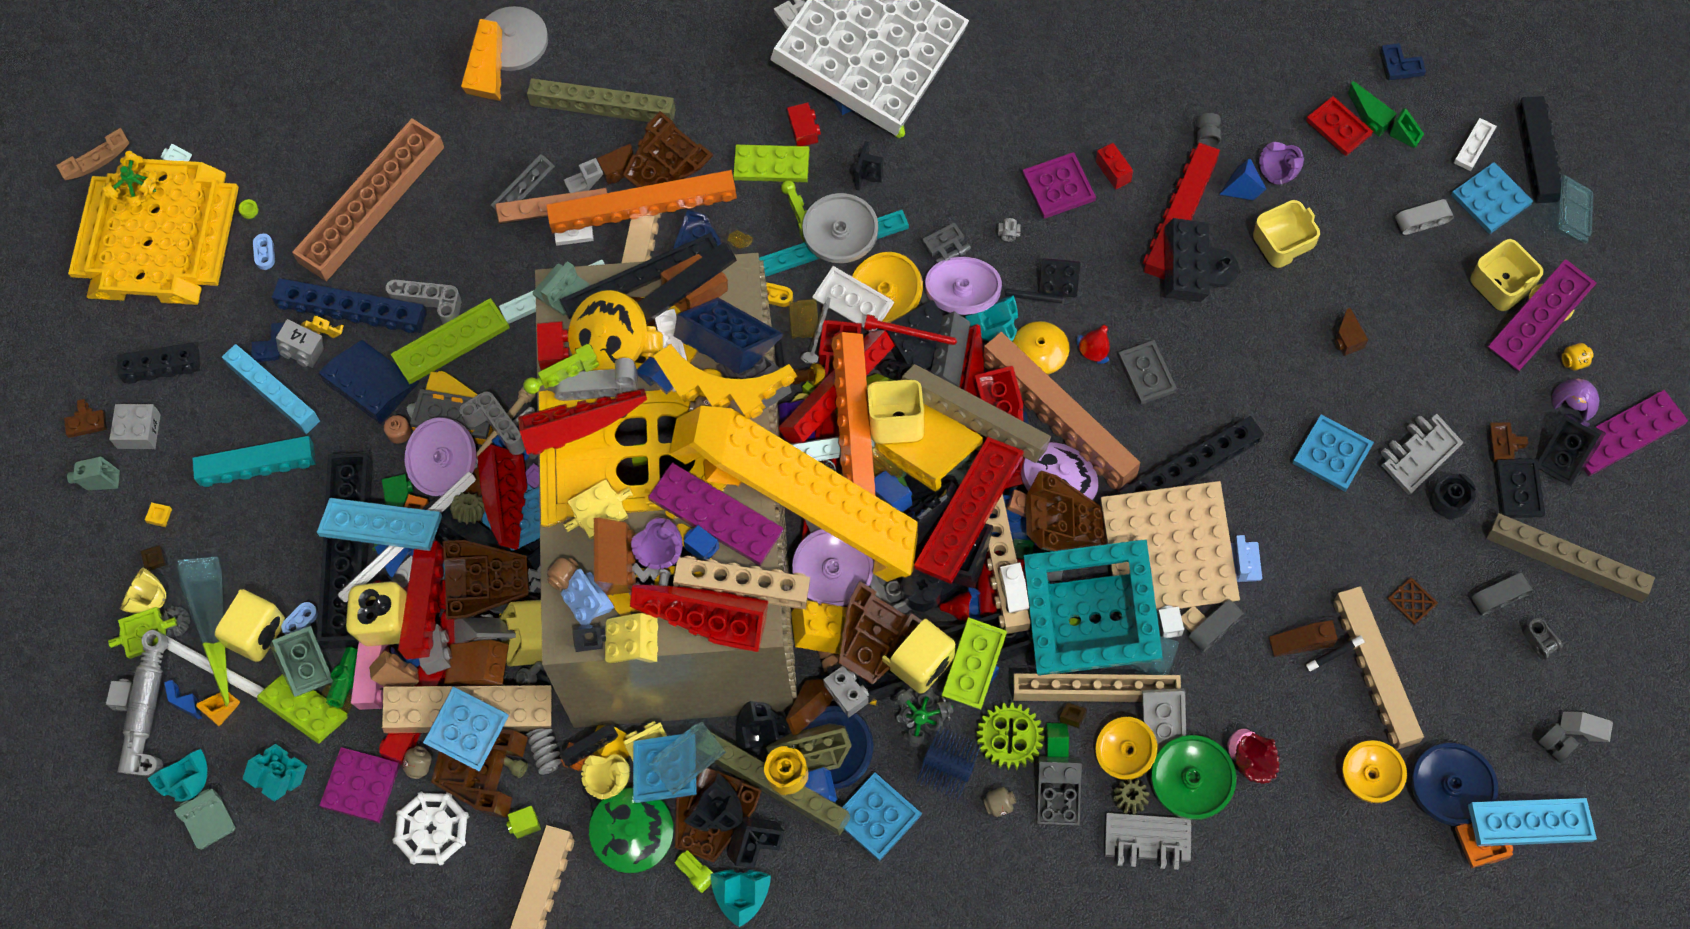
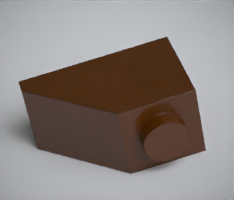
M631 144L597 158L608 185L625 178L623 174L632 155H634Z
M1351 308L1346 310L1335 339L1336 348L1339 351L1341 350L1343 356L1364 349L1368 342V338Z

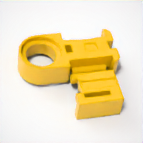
M314 316L312 322L306 320L301 323V326L317 334H320V332L325 333L332 338L341 335L344 327L340 325L333 328L331 327L332 325L329 326V321L318 316Z

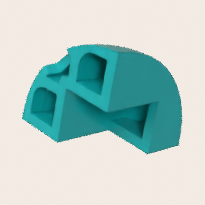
M1014 295L998 300L985 311L966 315L965 318L970 321V327L976 324L980 325L982 338L989 342L1000 332L1013 341L1017 333L1014 320L1018 318Z
M199 749L188 754L180 761L159 770L147 779L163 796L170 795L175 798V801L179 802L190 800L201 792L206 783L207 763L202 750Z
M724 870L711 874V885L715 899L724 915L733 924L740 927L751 920L759 911L767 896L771 875L755 870H748L746 873Z

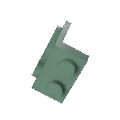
M213 789L202 791L198 794V797L181 803L179 808L174 810L177 817L185 823L195 846L200 850L235 830V825L220 795Z

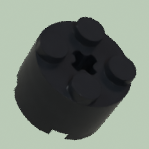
M1445 474L1434 487L1430 503L1435 511L1446 519L1453 520L1454 518H1459L1468 512L1475 501V485L1464 474Z
M915 567L910 576L903 577L902 597L910 609L917 612H926L933 607L935 608L940 603L943 588L942 580L916 570Z

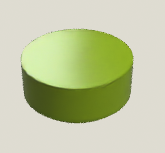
M250 199L242 201L238 208L241 216L246 219L254 218L259 211L256 202Z

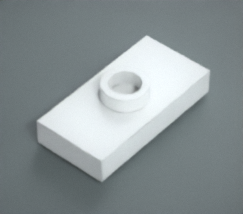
M592 226L584 227L580 230L573 229L563 233H555L556 246L594 241Z

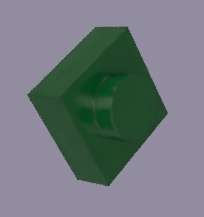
M1014 539L1013 545L1016 559L1024 560V555L1033 554V541Z

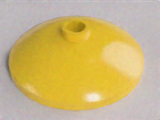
M1039 321L1026 324L1017 331L1012 341L1046 374L1059 370L1065 364L1069 355V341L1065 333L1056 325L1048 322ZM1038 341H1044V344H1039Z
M1121 717L1114 719L1101 730L1097 738V760L1103 770L1115 778L1122 780L1138 778L1152 767L1156 759L1157 740L1155 734L1146 723L1137 718ZM1133 747V752L1128 754V749Z
M1372 740L1361 742L1347 753L1343 762L1342 773L1347 787L1355 796L1371 803L1390 801L1401 792L1406 783L1407 770L1403 758L1398 751L1384 742ZM1368 773H1373L1375 778H1370Z

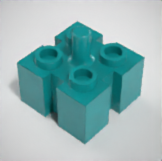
M274 744L264 751L263 756L258 754L248 760L243 780L254 788L261 787L262 793L275 802L284 796L287 790L292 791L301 785L307 765L295 757L289 758L287 751Z

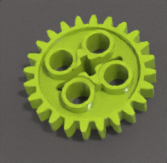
M1003 703L1002 709H999L997 705L995 706L994 713L988 710L989 718L982 716L984 723L978 724V728L982 731H977V736L981 737L977 740V744L983 745L980 748V752H987L985 759L992 757V765L997 761L999 762V768L1006 764L1007 770L1010 769L1011 765H1014L1015 769L1018 770L1019 763L1026 767V760L1032 763L1034 760L1032 755L1039 756L1037 749H1042L1043 747L1039 742L1044 741V736L1039 734L1043 733L1044 729L1037 728L1041 721H1034L1036 714L1029 715L1030 708L1022 711V704L1016 709L1014 708V703H1011L1010 708H1007L1006 704ZM1013 719L1012 752L1009 754L1007 752L1009 720ZM997 722H1003L1005 723L1006 727L1004 729H998L995 726V724ZM1022 723L1027 728L1021 731L1016 728V725ZM996 742H1002L1005 745V747L1003 749H997L994 746V744ZM1021 743L1026 748L1023 751H1019L1015 748V745Z

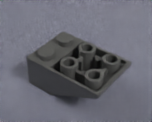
M765 356L752 368L739 374L732 372L722 364L716 366L724 378L730 379L756 378L780 369ZM790 385L779 388L773 397L763 399L762 402L766 407L765 409L792 392Z
M1038 756L1037 824L1080 825L1082 769L1080 758Z

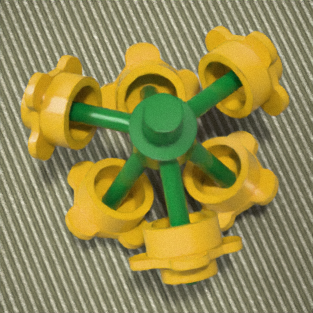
M126 151L125 156L120 159V162L123 164L120 168L121 173H114L112 175V180H114L115 184L112 182L104 183L102 189L105 196L117 200L122 189L130 190V192L125 194L126 198L123 199V202L128 203L129 206L136 207L146 200L148 194L153 195L156 192V171L151 170L148 172L143 170L139 175L134 174L133 170L138 168L139 163L143 162V158L137 156L132 151ZM134 182L140 184V191L133 189Z

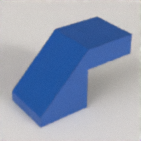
M649 357L637 369L638 376L649 386L655 384L666 395L674 388L654 358Z
M173 680L164 682L167 699L175 708L197 719L202 718L201 711L196 707L199 701L193 694L181 697L179 687Z

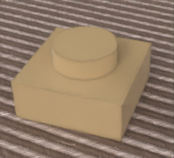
M1195 606L1191 607L1181 616L1183 626L1190 633L1207 619Z

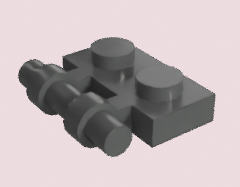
M955 222L922 239V243L932 257L937 254L940 255L935 260L936 264L943 260H950V258L962 257L966 254L965 252L971 250L968 243L960 244L964 240V235ZM952 246L955 248V250L949 253L945 251Z

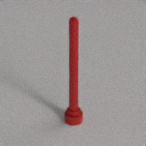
M867 314L865 330L872 331V329L876 330L878 328L950 345L957 343V339L954 337L878 321V318H875L874 315Z

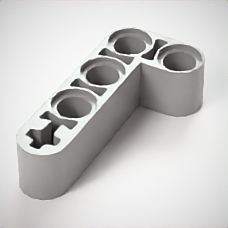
M391 280L386 285V291L390 299L438 308L437 312L443 324L459 316L462 300L455 286L405 280Z
M620 358L615 361V369L581 371L578 375L568 377L555 386V398L561 401L596 399L604 396L615 397L619 393L638 390V372L632 359Z
M491 392L480 393L461 405L459 411L468 427H476L487 420L510 453L519 455L525 451L520 431Z

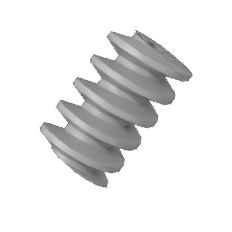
M541 728L526 734L529 738V744L532 745L533 758L537 760L536 767L539 768L538 773L541 775L556 771L558 765L562 763L561 759H555L560 755V752H553L557 748V744L550 743L555 740V737H548L552 733V729Z

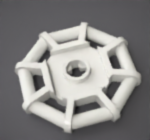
M418 792V795L396 812L395 837L392 840L413 865L416 863L443 865L451 855L466 845L465 835L469 814L452 798V794L448 792L446 794ZM426 801L442 803L440 807H427ZM419 804L422 805L423 809L417 811L413 817L408 815ZM447 806L457 815L456 817L450 818L445 812ZM405 820L410 821L409 834L403 835ZM458 823L457 837L452 836L453 824ZM430 824L437 827L436 830L432 831V834H429V831L426 830ZM412 839L416 843L418 848L415 852L406 841ZM449 841L454 842L441 853L442 845ZM423 850H435L436 855L421 854Z

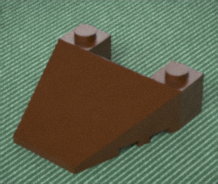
M502 729L480 771L439 751L431 783L480 812L490 816L508 818L512 797L497 791L504 758L506 755L523 757L528 737L515 730Z

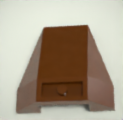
M1039 471L1026 495L1027 535L1040 549L1051 552L1104 545L1102 507L1059 476Z
M466 540L443 541L446 620L470 618L528 596L527 557L525 555Z
M696 764V795L676 797L675 848L684 852L688 850L692 855L714 863L731 842L735 828L723 832L720 829H709L708 831L696 829L684 822L690 808L704 788L718 773L728 781L741 802L743 817H750L755 811L762 789L744 780Z

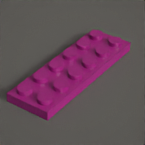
M1565 259L1493 340L1488 349L1519 372L1597 283Z
M1665 390L1655 394L1596 426V428L1606 432V435L1585 466L1584 471L1588 476L1599 472L1685 425L1688 422L1687 418Z
M674 463L670 465L648 497L649 501L696 528L699 525L715 537L718 542L761 566L784 529Z

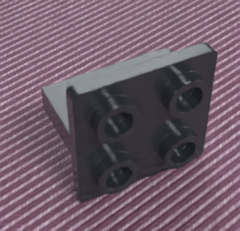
M865 141L863 147L860 146L858 151L859 161L855 162L853 167V173H855L853 183H856V190L859 191L863 179L880 183L883 179V157L870 155L869 142Z
M1043 258L1039 293L1077 297L1081 262Z

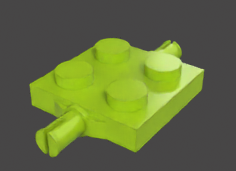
M158 607L118 620L120 636L109 639L108 644L110 648L122 644L125 648L126 657L129 659L140 656L142 652H145L143 651L142 637L147 631L155 630L166 636V629L177 626V620L173 617L163 621ZM158 637L153 639L152 646L158 643Z

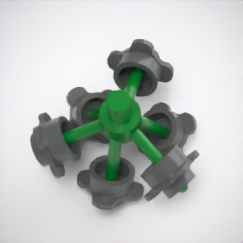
M932 687L922 694L915 692L919 704L922 705L921 709H916L911 703L915 698L911 694L912 688L907 691L903 689L896 695L897 701L894 705L901 706V711L896 716V721L906 724L908 728L913 727L914 723L917 724L916 728L910 729L908 733L903 735V738L908 740V743L913 747H918L921 744L926 745L928 742L924 738V731L920 729L921 725L925 724V731L929 734L937 732L941 726L939 734H941L944 729L943 721L945 718L948 721L951 720L950 714L953 713V706L949 701L946 702L944 697H941L942 702H938L939 696L934 693ZM934 702H938L936 703L937 710L930 712L925 710L926 707H931Z

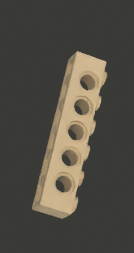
M684 556L683 558L679 557L677 561L673 584L675 587L730 593L769 601L768 604L806 610L810 577L803 573L787 574L778 569L767 571L762 570L758 566L747 568L741 567L737 563L721 564L712 559L701 561L692 556ZM697 571H700L704 574L700 578H696L693 576V574ZM717 575H724L726 579L717 581L715 577ZM745 578L748 582L746 584H739L737 580ZM765 581L768 582L770 586L762 588L758 584L760 582ZM789 585L792 589L784 591L781 589V586Z

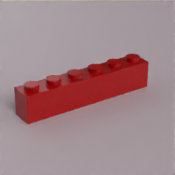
M433 541L430 551L414 549L398 648L406 659L430 657V650L433 648L432 636L433 631L436 629L438 596L441 594L440 582L444 574V548H442L438 541Z

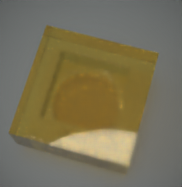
M736 230L729 234L727 241L733 243L737 248H745L751 245L753 237Z

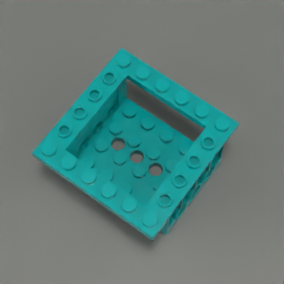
M1147 539L1024 555L1038 676L1163 661ZM1129 562L1130 574L1050 584L1047 572ZM1113 612H1120L1122 617L1118 621H1113L1110 615ZM1098 614L1101 616V621L1094 624L1090 621V617ZM1072 617H1079L1081 619L1080 624L1077 626H1072L1069 622Z

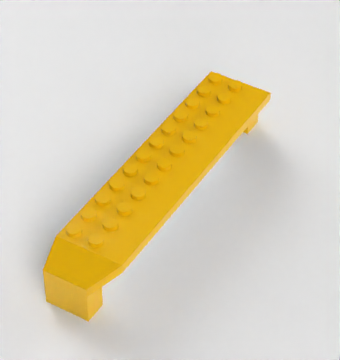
M699 406L676 419L669 455L687 464L703 456L719 469L874 559L873 574L886 582L901 576L905 578L912 574L918 538V524L911 517L752 420L747 419L732 408Z

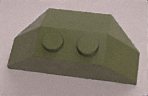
M829 723L802 730L797 735H792L791 733L768 745L766 748L768 753L781 746L799 750L804 756L808 772L822 767L828 770L840 768L852 745L845 726Z

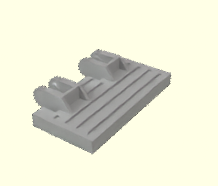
M1438 414L1433 415L1428 421L1422 416H1418L1415 419L1416 423L1426 433L1425 435L1414 424L1410 423L1407 426L1412 436L1402 445L1406 451L1396 441L1392 440L1389 446L1400 458L1399 460L1388 449L1384 448L1381 451L1382 456L1386 460L1381 466L1408 495L1463 444L1462 440Z
M1107 813L1105 857H1114L1115 848H1118L1117 865L1122 866L1124 863L1123 848L1131 849L1130 864L1136 867L1137 849L1138 859L1156 860L1157 851H1160V868L1165 869L1167 864L1166 851L1173 852V869L1178 870L1179 852H1181V862L1191 861V820Z

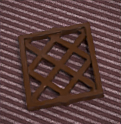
M1413 578L1406 581L1387 599L1413 625L1419 622L1438 604ZM1407 584H1411V590H1404V587ZM1397 593H1401V599H1394V596ZM1404 593H1411V600L1404 599ZM1414 593L1421 594V600H1414ZM1404 602L1411 603L1412 609H1404ZM1414 603H1421L1422 610L1415 609ZM1424 603L1432 604V606L1425 610ZM1415 612L1422 613L1418 619H1415Z

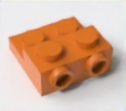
M1472 823L1455 827L1471 869L1509 859L1513 855L1512 845L1477 846Z

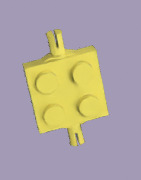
M605 479L568 501L574 512V519L563 525L567 532L580 526L591 540L594 538V518L624 521L628 518V515L622 506V501L633 494L629 487L617 494L611 489Z

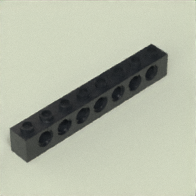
M1251 416L1245 419L1240 418L1232 427L1221 429L1218 435L1207 437L1202 441V444L1197 447L1192 446L1188 448L1185 454L1180 457L1176 455L1166 465H1159L1153 469L1152 473L1141 475L1135 483L1124 485L1120 488L1118 495L1186 486L1260 443L1264 433ZM1239 434V435H1241L1243 438H1242V439H1238V438H1236L1234 435ZM1218 444H1224L1227 448H1221ZM1203 453H1207V454H1209L1211 457L1206 458V457H1204L1202 454H1203ZM1185 463H1192L1194 467H1188ZM1175 472L1178 476L1173 477L1169 473ZM1157 481L1161 483V486H1155L1152 482Z

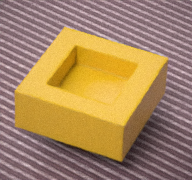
M151 502L145 521L149 524L166 527L172 509L170 506Z

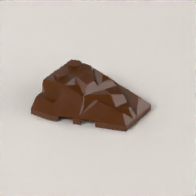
M659 111L645 128L646 133L643 139H640L638 143L639 148L636 154L632 155L623 176L637 188L685 179L700 170L713 157V154L700 143L697 145L676 128L671 119Z

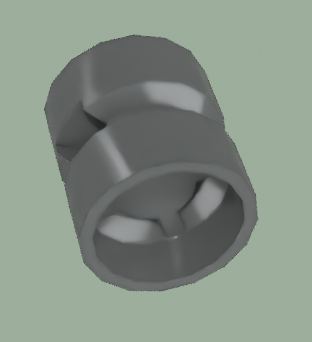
M1205 113L1198 116L1196 120L1198 129L1197 143L1199 144L1200 142L1211 147L1218 146L1222 141L1220 116L1214 113Z
M1558 723L1539 741L1546 750H1552V755L1560 763L1580 744L1572 736H1566V731ZM1559 741L1564 744L1562 748L1557 745Z

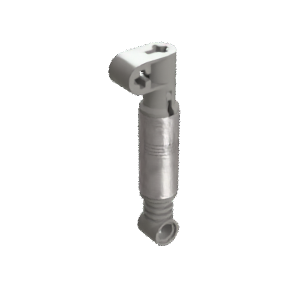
M155 630L147 631L142 637L143 651L145 652H142L144 657H141V661L143 662H140V665L136 667L130 703H128L129 708H127L126 721L123 727L125 737L117 771L119 773L150 777L163 769V762L160 758L143 754L145 741L149 738L153 722L152 718H154L153 712H155V704L162 676L161 666L159 665L162 663L160 659L163 658L161 654L168 647V638ZM158 637V643L152 646L153 639ZM141 762L152 764V768L141 767Z

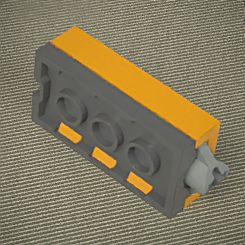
M420 389L417 401L407 406V412L411 418L410 425L413 431L423 422L441 417L453 419L465 426L475 444L483 445L493 432L487 420L476 427H468L465 424L459 410L461 405L472 399L471 397Z

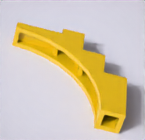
M672 344L653 355L684 402L694 400L701 391L712 407L726 408L731 404L730 401L734 399L747 419L751 417L756 418L761 415L763 409L766 408L762 400L773 397L779 388L791 385L794 382V378L797 377L790 364L773 373L761 377L748 379L722 378L694 367L677 352Z

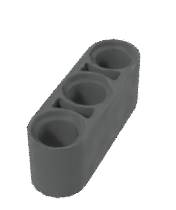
M1519 573L1476 593L1471 599L1481 615L1484 616L1526 597L1533 592V589L1524 574Z
M1229 599L1190 634L1189 639L1202 652H1205L1240 621L1245 613Z

